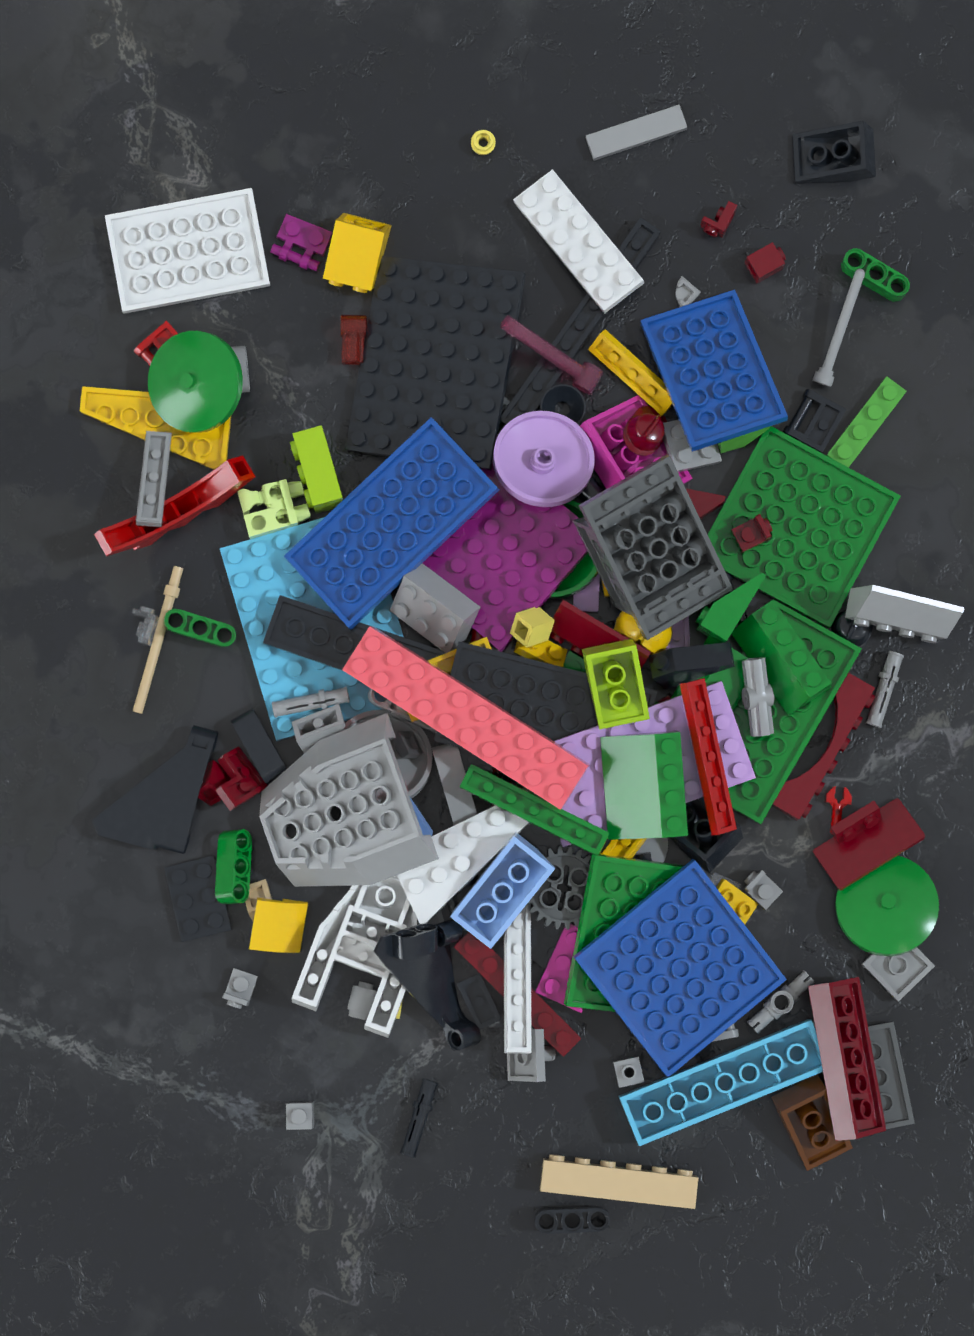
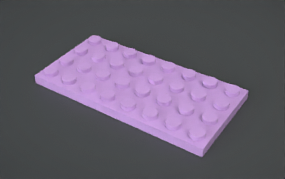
M722 681L708 685V696L729 788L756 777ZM682 695L648 707L650 717L648 720L600 730L598 725L555 740L554 742L590 764L562 809L607 831L600 737L679 731L681 735L685 802L703 797ZM559 838L562 847L571 845V843Z

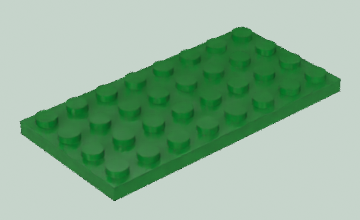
M775 600L774 602L830 680L831 688L789 716L774 696V704L771 706L774 734L767 736H751L748 710L743 705L742 696L732 711L756 777L728 788L732 809L760 825L763 823L780 790L790 776L862 650L857 645Z

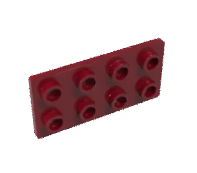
M898 798L881 808L873 800L831 826L833 838L815 848L813 853L839 890H843L924 840L925 834Z

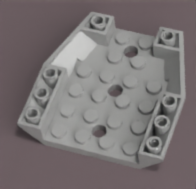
M388 713L319 740L261 792L259 817L274 861L295 887L373 885L439 859L431 835L422 834L390 740L396 738ZM380 788L384 789L387 795L383 803H380L376 798V792ZM334 806L339 807L341 810V817L338 821L334 820L331 816V810ZM289 824H293L296 827L297 833L294 838H290L287 835Z

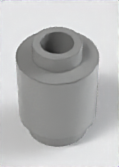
M359 981L358 986L353 985L347 1008L349 1009L348 1016L367 1020L377 991L373 990V984Z

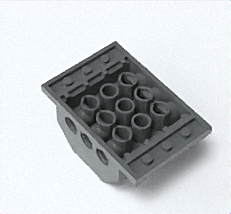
M669 455L659 458L579 505L584 517L573 520L575 527L615 608L634 617L644 639L649 640L733 590Z

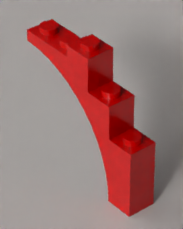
M243 455L228 459L199 481L165 500L162 527L136 525L135 515L127 520L100 529L94 535L106 556L131 548L137 550L150 546L168 531L185 526L201 512L220 506L254 479L255 475Z

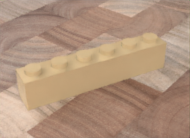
M549 1154V1159L543 1158L541 1192L695 1209L698 1177L692 1175V1170L677 1169V1173L667 1172L666 1167L652 1166L651 1170L641 1169L642 1165L626 1163V1167H617L616 1162L601 1160L600 1164H591L590 1159L575 1157V1162L564 1161L565 1156Z

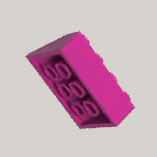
M639 395L586 420L580 425L591 441L595 459L594 469L606 489L659 458L668 455L664 441L654 453L647 456L636 455L625 445L623 430L626 423L637 409L642 406H648ZM688 470L678 472L683 484L693 479Z

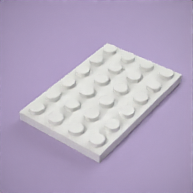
M252 188L105 215L123 314L270 286Z

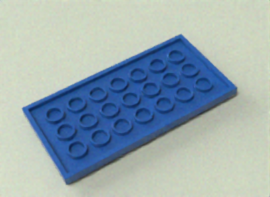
M431 417L287 552L284 557L345 625L352 630L402 582L404 575L419 567L500 489Z

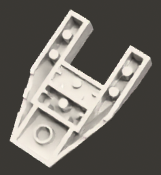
M397 875L373 885H352L342 900L338 902L317 930L293 993L292 1003L316 1011L335 961L382 978L364 1029L389 1038L406 989L373 951L381 936L417 925V917Z

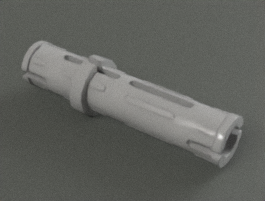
M888 651L883 672H880L878 676L880 681L866 724L882 728V722L894 684L898 683L899 680L897 675L904 655Z
M347 686L330 691L322 689L319 690V693L273 701L272 709L274 717L277 718L288 714L318 708L324 710L328 706L350 703Z

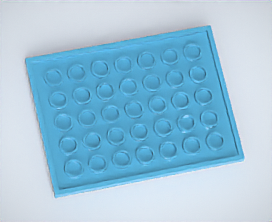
M324 518L220 548L276 741L295 736L292 721L323 709L318 708L275 718L272 709L273 701L319 693V690L322 689L330 691L347 686L350 703L339 704L344 721L350 720L363 712L384 710L369 701L368 691L370 688L348 673L263 644L280 595L335 614L284 557ZM391 593L360 621V623L404 637L398 617L390 612L393 603ZM376 691L374 692V697L377 701L383 702L386 699Z

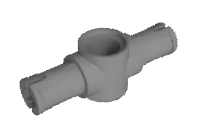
M804 970L788 986L785 984L778 991L773 992L763 1004L764 1007L747 1021L751 1027L759 1022L753 1028L757 1034L774 1018L777 1020L783 1014L788 1013L799 1000L798 997L808 986L815 983L811 977L803 982L809 976ZM778 995H784L787 998V1006L784 1009L779 1010L775 1006L774 1001Z

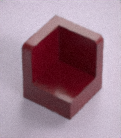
M214 760L207 765L198 796L199 799L210 806L222 800L215 790L231 780L222 766Z

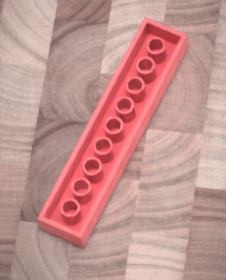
M369 626L342 669L560 810L564 807L590 766L581 758L375 627Z

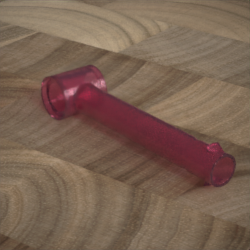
M511 316L505 317L501 323V329L575 378L572 382L574 387L586 394L592 395L604 373L600 368L589 362H584L581 365Z

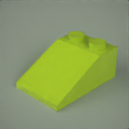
M633 639L582 649L599 730L650 719L637 646Z

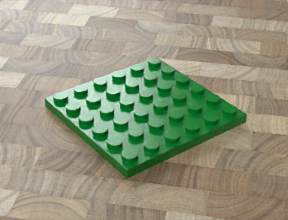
M770 426L759 439L711 527L708 537L726 573L731 574L732 577L744 583L764 573L766 577L758 591L830 628L901 496ZM758 514L763 519L767 518L773 530L770 532L771 538L742 553L731 533V529L753 519Z

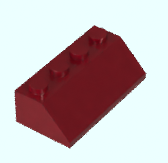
M565 600L561 602L553 617L555 621L549 638L559 644H562L564 641L571 645L572 648L570 650L583 657L582 649L628 640L627 637ZM635 643L640 668L642 669L651 652Z

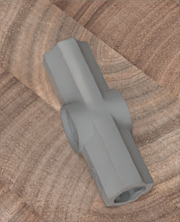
M759 657L742 660L745 685L742 689V701L745 709L748 710L750 734L753 737L774 734L771 706L774 704V694L771 685L768 684L765 658Z

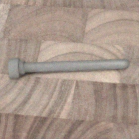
M863 269L855 271L823 366L819 367L818 371H815L812 380L814 382L829 387L832 386L835 378L833 377L834 372L832 368L865 276Z

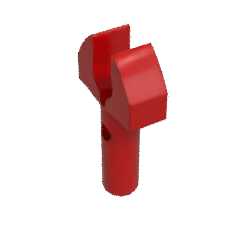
M836 786L832 787L825 795V802L830 803L832 806L831 826L842 820L843 808L852 803V796L846 787L843 788V799L839 801V804L834 796Z

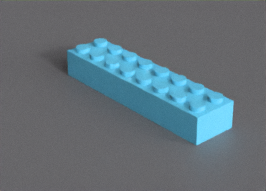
M807 1019L678 1071L670 1077L661 1078L619 1095L618 1097L637 1144L642 1146L823 1072L816 1030L812 1020Z

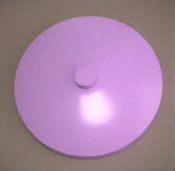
M532 411L512 419L499 433L493 450L494 471L504 489L516 499L538 507L559 506L576 498L586 488L594 469V450L585 431L570 418L550 411Z

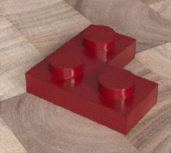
M239 746L222 755L217 760L231 780L221 785L215 791L230 811L260 794L268 786Z

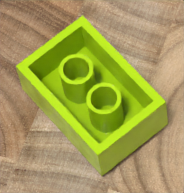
M322 425L292 433L294 441H291L290 445L295 461L300 460L301 465L297 466L302 485L307 484L308 489L303 491L309 509L314 508L316 514L334 509L343 501V497Z

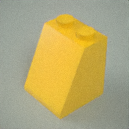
M343 213L335 221L323 279L329 280L328 283L334 286L342 287L343 284L353 286V290L357 292L367 293L368 290L372 291L375 286L381 258L384 255L391 225Z

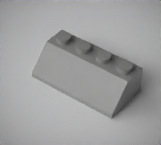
M869 585L850 588L845 618L854 620V625L869 627V624L877 626L876 630L891 632L896 630L903 637L914 638V635L922 637L921 641L936 643L937 640L948 638L963 614L964 607Z

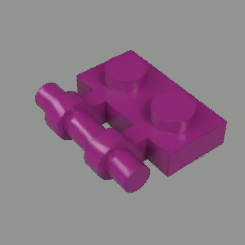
M286 214L277 235V239L284 241L285 244L283 247L273 244L270 253L279 256V259L283 261L290 260L300 264L299 267L307 270L310 268L317 271L320 262L312 259L313 255L317 254L324 257L333 233ZM293 245L306 250L305 253L301 255L291 251Z

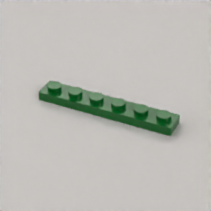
M472 764L460 785L461 789L591 854L599 855L610 835L609 832L563 809L560 810L551 803Z

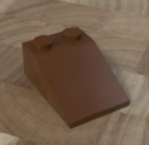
M817 1074L771 1097L807 1171L853 1148L850 1140L835 1141L826 1087Z

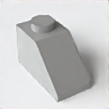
M337 704L292 721V726L298 745L303 753H306L319 740L341 732L345 728V722L341 707Z

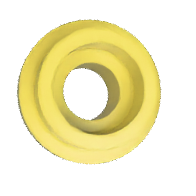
M479 130L473 134L471 147L477 154L487 155L495 148L496 141L491 132ZM480 140L488 142L485 147L480 146L478 143Z

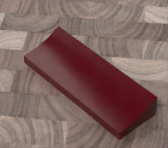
M859 977L808 986L835 1141L858 1139L886 1131Z

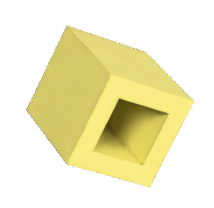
M533 607L516 613L510 634L527 648L548 641L555 620L540 607Z

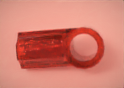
M341 315V337H343L342 364L359 365L363 363L367 315Z

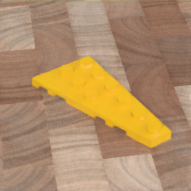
M82 386L81 413L145 440L146 431L172 433L171 452L213 470L227 460L231 416L222 425L213 430L201 433L184 432L168 425L158 415L150 400L149 392Z

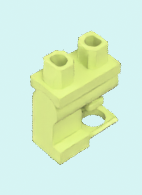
M284 479L279 482L262 485V489L259 492L247 489L237 491L250 539L297 526L299 522L311 518L307 504L293 506L292 498L304 496L301 481L287 483V480ZM256 504L257 506L265 504L267 507L265 510L249 514L250 509Z

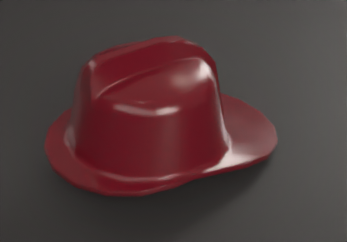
M642 406L637 409L623 430V439L628 449L640 456L654 453L664 441L665 427L663 423L667 422L665 416H661L651 406Z

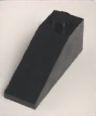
M729 642L671 648L649 656L652 679L664 689L735 667L732 647Z

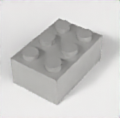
M423 563L415 570L404 575L390 608V612L445 653L457 649L458 641H466L480 610L479 605Z

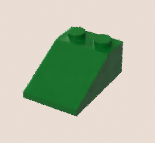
M764 573L757 575L714 602L710 608L705 606L695 621L699 623L696 630L707 637L710 636L722 643L726 642L766 575Z

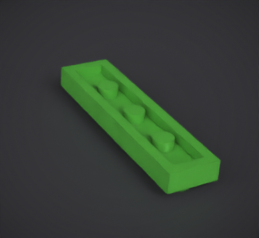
M886 377L826 456L849 468L907 391L889 377Z

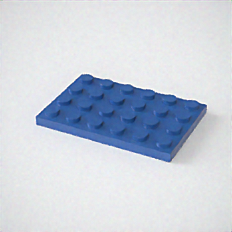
M735 290L641 320V327L692 452L788 420L784 405Z

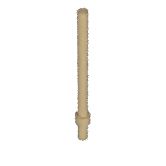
M173 567L169 585H166L163 595H165V599L133 708V712L142 714L166 632L164 617L168 611L172 610L175 598L179 596L180 588L178 587L183 572L181 567Z

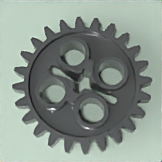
M558 846L556 854L551 849H547L548 857L545 858L559 870V877L553 881L549 878L546 879L527 903H532L533 905L528 912H538L536 921L541 920L543 917L546 918V927L551 922H554V927L558 930L561 923H563L565 930H569L570 922H572L578 928L590 868L588 862L591 856L588 855L582 859V850H578L574 855L572 854V847H568L566 853H563L561 846ZM567 865L569 870L565 885L569 887V891L564 892L563 907L559 911L558 903L561 897V890L557 889V885L563 883L564 867ZM575 870H579L584 874V881L580 885L572 881V873ZM546 891L552 892L555 896V902L551 906L545 905L542 901V896ZM570 896L579 898L580 906L577 910H571L568 907L567 901Z

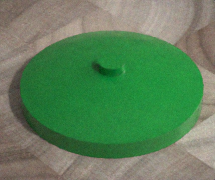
M186 331L171 337L158 349L149 368L148 391L155 411L168 425L184 432L201 433L219 427L233 414L242 394L243 375L238 357L228 343L208 332Z
M896 856L843 890L838 889L835 909L841 929L857 947L874 955L898 956L916 949L928 938L938 918L939 899L935 885L929 875L915 862L902 856Z

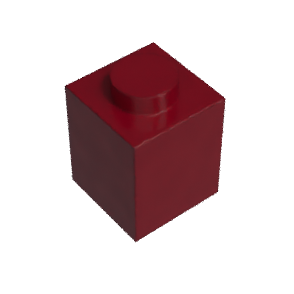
M772 242L747 256L745 265L758 284L783 270L786 257L780 247L776 248Z

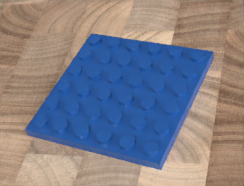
M694 859L573 956L666 1077H670L787 980Z

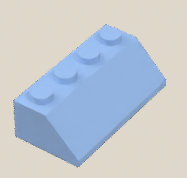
M515 832L452 911L450 917L491 949L554 871L555 867L537 848Z

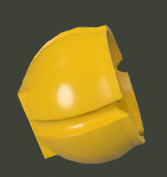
M623 611L616 619L615 628L613 629L651 652L650 655L664 651L670 643L672 636L671 626L649 640L644 639L634 617Z

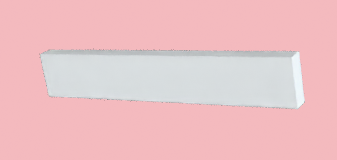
M531 903L526 904L504 932V1053H532L531 913L528 912L531 908Z

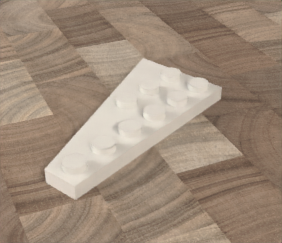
M493 806L432 836L431 838L439 859L397 875L419 923H428L454 895L462 890L503 849L515 832L519 834L529 822L497 806Z

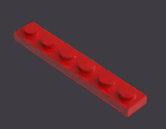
M705 678L681 683L680 688L711 834L720 835L736 830Z

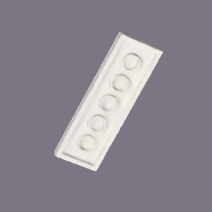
M553 169L513 199L515 205L604 314L644 284L641 276Z

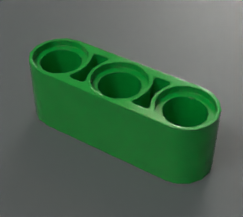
M858 248L848 250L842 260L841 268L846 275L853 278L857 269H863L865 276L862 284L890 301L897 302L902 300L909 290L910 282L906 276ZM856 258L860 266L852 267L849 265L848 259ZM872 270L878 271L881 279H872L869 272ZM891 284H900L903 292H894Z
M172 609L164 617V626L170 632L218 647L230 646L236 639V632L229 624L184 610ZM171 614H178L182 617L183 621L180 627L174 628L169 625L168 618ZM197 621L204 622L207 627L206 633L203 635L195 634L192 629L193 624ZM227 629L231 634V639L226 643L220 642L217 638L218 630Z
M245 829L226 830L221 832L218 838L215 896L222 904L244 903L249 897L252 837Z

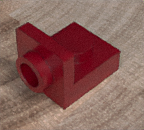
M728 201L725 208L721 206L714 219L718 222L704 216L701 221V227L704 228L703 231L712 237H717L718 235L723 238L738 205Z
M760 514L731 529V533L742 553L771 538L770 532L773 531L768 519H763Z

